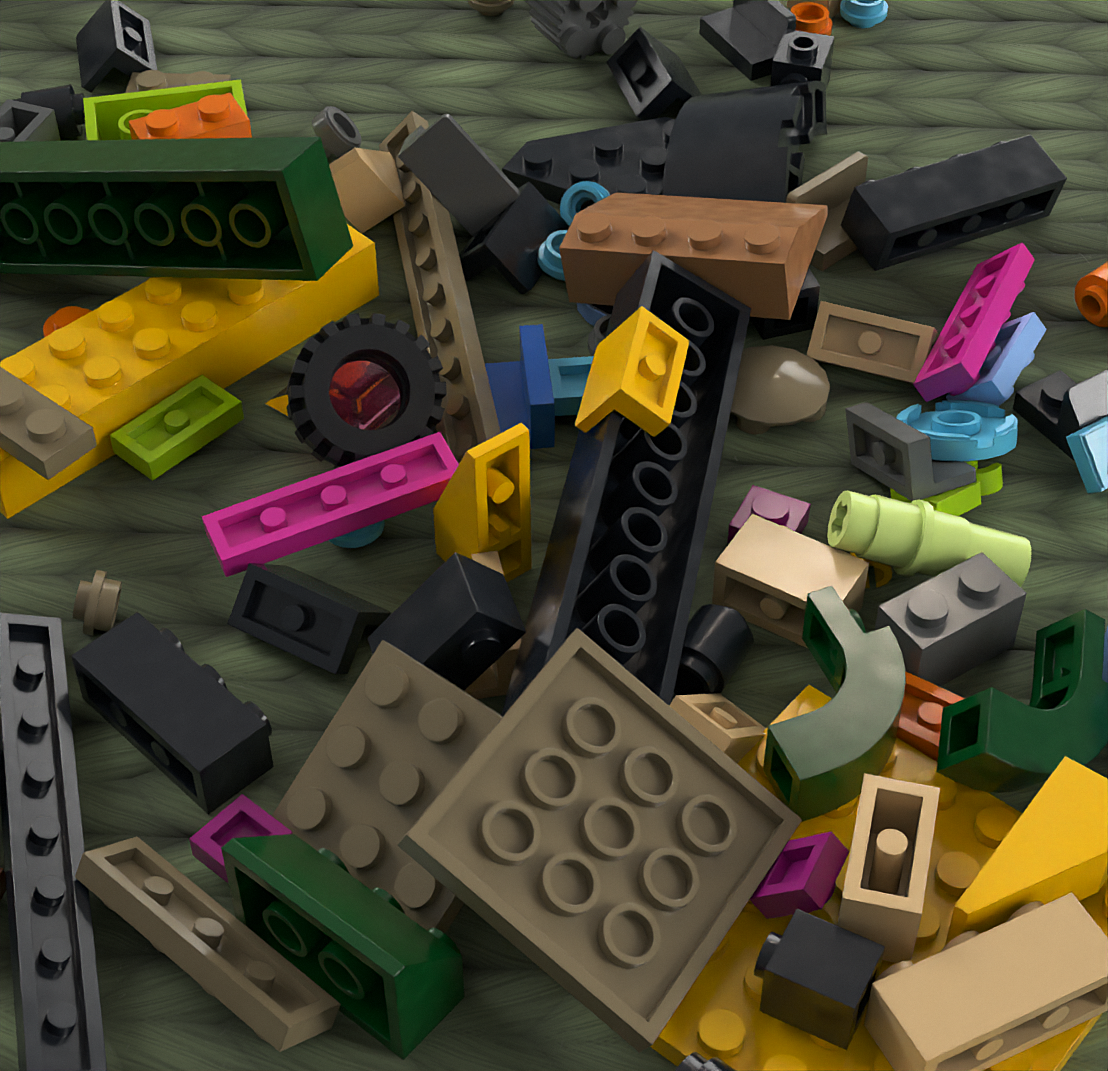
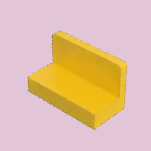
M641 306L596 347L575 426L584 433H587L615 409L653 437L658 435L671 423L689 340Z

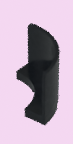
M807 81L691 97L679 111L671 131L664 167L662 195L786 203L788 194L802 185L805 157L803 152H798L800 145L810 144L815 136L827 135L826 84L821 81Z

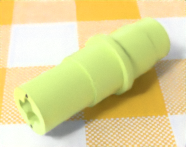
M847 490L838 496L829 519L827 537L831 547L855 553L858 558L893 566L894 571L898 575L906 577L913 576L915 573L935 577L981 552L1020 587L1024 583L1030 568L1032 549L1027 538L972 524L965 518L933 510V506L928 501L920 499L906 503L876 494L867 496Z

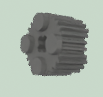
M638 0L524 1L532 8L529 11V14L532 16L531 22L541 34L567 56H572L574 59L578 57L585 59L586 55L592 56L595 52L603 51L606 54H613L623 45L626 37L623 27L629 25L628 17L634 13L631 8L636 5Z

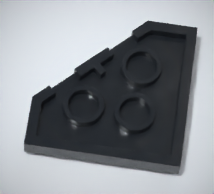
M662 117L527 141L502 168V172L517 188L530 181L546 200L557 204L561 203L563 195L572 185L582 181L595 182L603 186L610 195L616 192L662 195L667 148L676 119ZM593 200L585 201L581 205L580 211L595 204Z

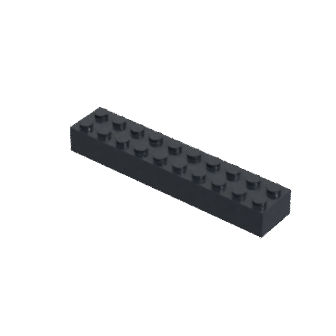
M654 250L617 293L605 338L642 306L689 340L671 423L653 437L614 409L587 433L579 430L526 622V634L522 637L501 713L502 716H504L576 628L587 635L667 705H670L672 702L751 308Z

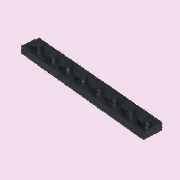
M0 612V806L19 1071H107L89 889L75 878L85 849L61 618Z

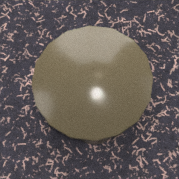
M773 345L743 349L730 413L737 416L736 423L740 430L754 435L763 434L774 426L794 425L801 421H818L825 415L830 391L826 371L813 358L794 349Z

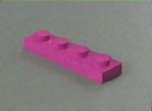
M1023 242L976 265L913 383L926 402L946 393H949L951 396L962 394L979 380V371L987 355L996 346L995 339L1002 324L1009 319L1011 315L1009 310L1016 296L1024 289V280L1035 260Z
M437 432L201 517L206 535L225 576L229 577L246 571L249 563L265 564L438 501L459 463L442 434Z

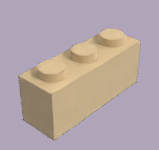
M1072 892L1045 905L1040 901L1031 902L1018 909L1010 916L1007 922L981 934L977 931L962 933L952 939L940 953L915 964L911 961H902L887 968L872 983L864 1026L894 1071H983L1108 1011V937Z

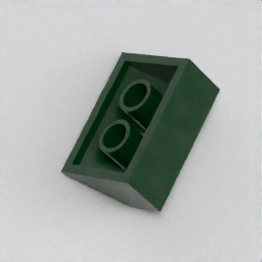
M295 834L232 838L221 848L236 918L341 1004L339 1008L341 1013L402 1060L465 997L462 955L456 944L442 931L436 928L426 930L405 915L400 904L387 891L378 887L371 890L350 875L341 859L330 850L320 848L317 851Z

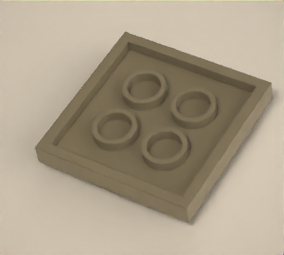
M382 640L272 817L317 851L320 848H325L333 852L345 864L350 875L372 890L378 887L387 891L397 900L405 915L426 930L436 928L446 933L464 902L398 847L397 844L503 716L397 647Z

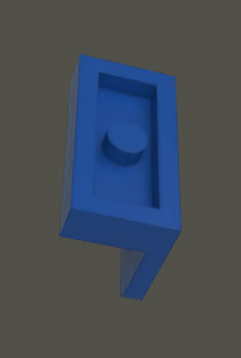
M543 324L519 326L520 361L485 364L500 431L502 433L522 423L529 429L530 449L555 447V403Z

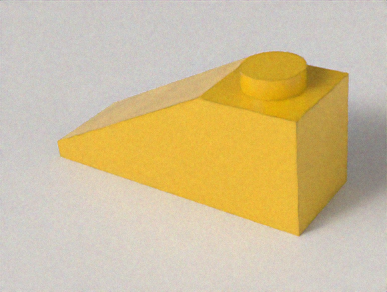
M522 423L466 451L433 508L436 553L445 562L455 552L472 559L471 554L498 551L506 582L532 569L529 429Z
M1066 756L1062 759L955 904L945 946L962 933L977 931L981 934L1007 922L1013 913L1031 902L1040 901L1045 905L1071 892L1080 901L1098 893L1108 878L1107 778Z

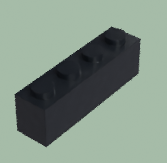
M1027 135L1010 141H1000L990 147L967 154H956L947 160L923 167H912L903 173L883 179L868 180L854 187L841 222V227L874 271L1047 217L1050 215L1067 177L1031 135Z

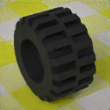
M359 313L346 315L341 322L335 324L334 321H331L321 327L319 333L313 338L310 337L303 346L292 367V372L287 382L286 395H288V406L286 408L289 420H293L297 429L295 435L301 444L305 442L313 450L311 455L320 462L324 459L334 464L333 468L336 469L434 434L435 426L441 422L445 408L441 407L442 399L447 395L446 382H440L439 372L443 369L438 356L432 358L428 353L427 348L430 346V343L421 334L418 338H415L408 332L410 325L401 320H398L396 324L385 321L386 315L372 313L369 318H360ZM353 361L372 362L384 368L393 377L399 389L400 407L396 416L389 424L376 430H363L349 425L336 413L330 400L329 387L334 374L346 363Z

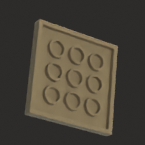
M576 628L397 846L640 1053L653 1045L802 819L587 635Z

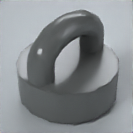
M326 106L313 118L312 127L316 134L315 137H321L327 158L332 154L341 157L353 148L361 146V134L358 128L340 109Z

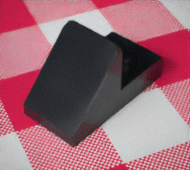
M1108 369L1078 384L1059 370L1016 391L1012 409L1074 460L1066 437L1108 416Z

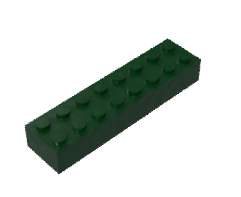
M321 137L0 142V273L318 281L353 247Z

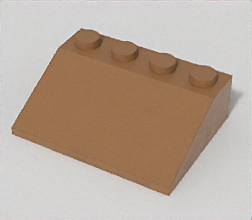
M616 192L576 213L559 247L569 302L614 306L619 290L654 250L750 307V317L790 320L828 216L827 205Z

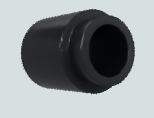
M71 84L22 92L21 98L12 99L54 109L60 139L82 135V125L85 124L83 102L85 96L83 93L75 94Z
M708 604L701 606L694 613L687 624L674 688L676 695L714 694L723 691L752 649L754 643L751 629L747 625L745 618L738 611L727 606Z

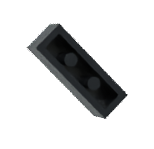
M136 612L71 655L83 700L208 815L274 767L269 741L272 728L262 710L251 701L243 704L229 692L224 680L209 664L200 666L185 653L178 638L169 629L163 627L158 630L140 613Z

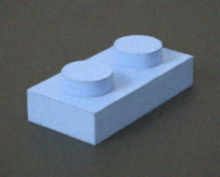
M1035 312L1002 324L995 339L996 346L987 355L979 371V380L964 393L957 396H951L948 393L946 398L948 400H973L997 406L1004 403L1013 394V385L1021 371L1034 359L1035 354L1033 351L1047 330Z

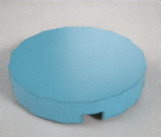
M942 400V402L935 403V411L921 413L922 405L916 404L901 411L896 417L930 437L933 460L960 462L986 460L1005 455L1016 448L1018 419L1013 414L1005 418V410L990 403L973 400Z

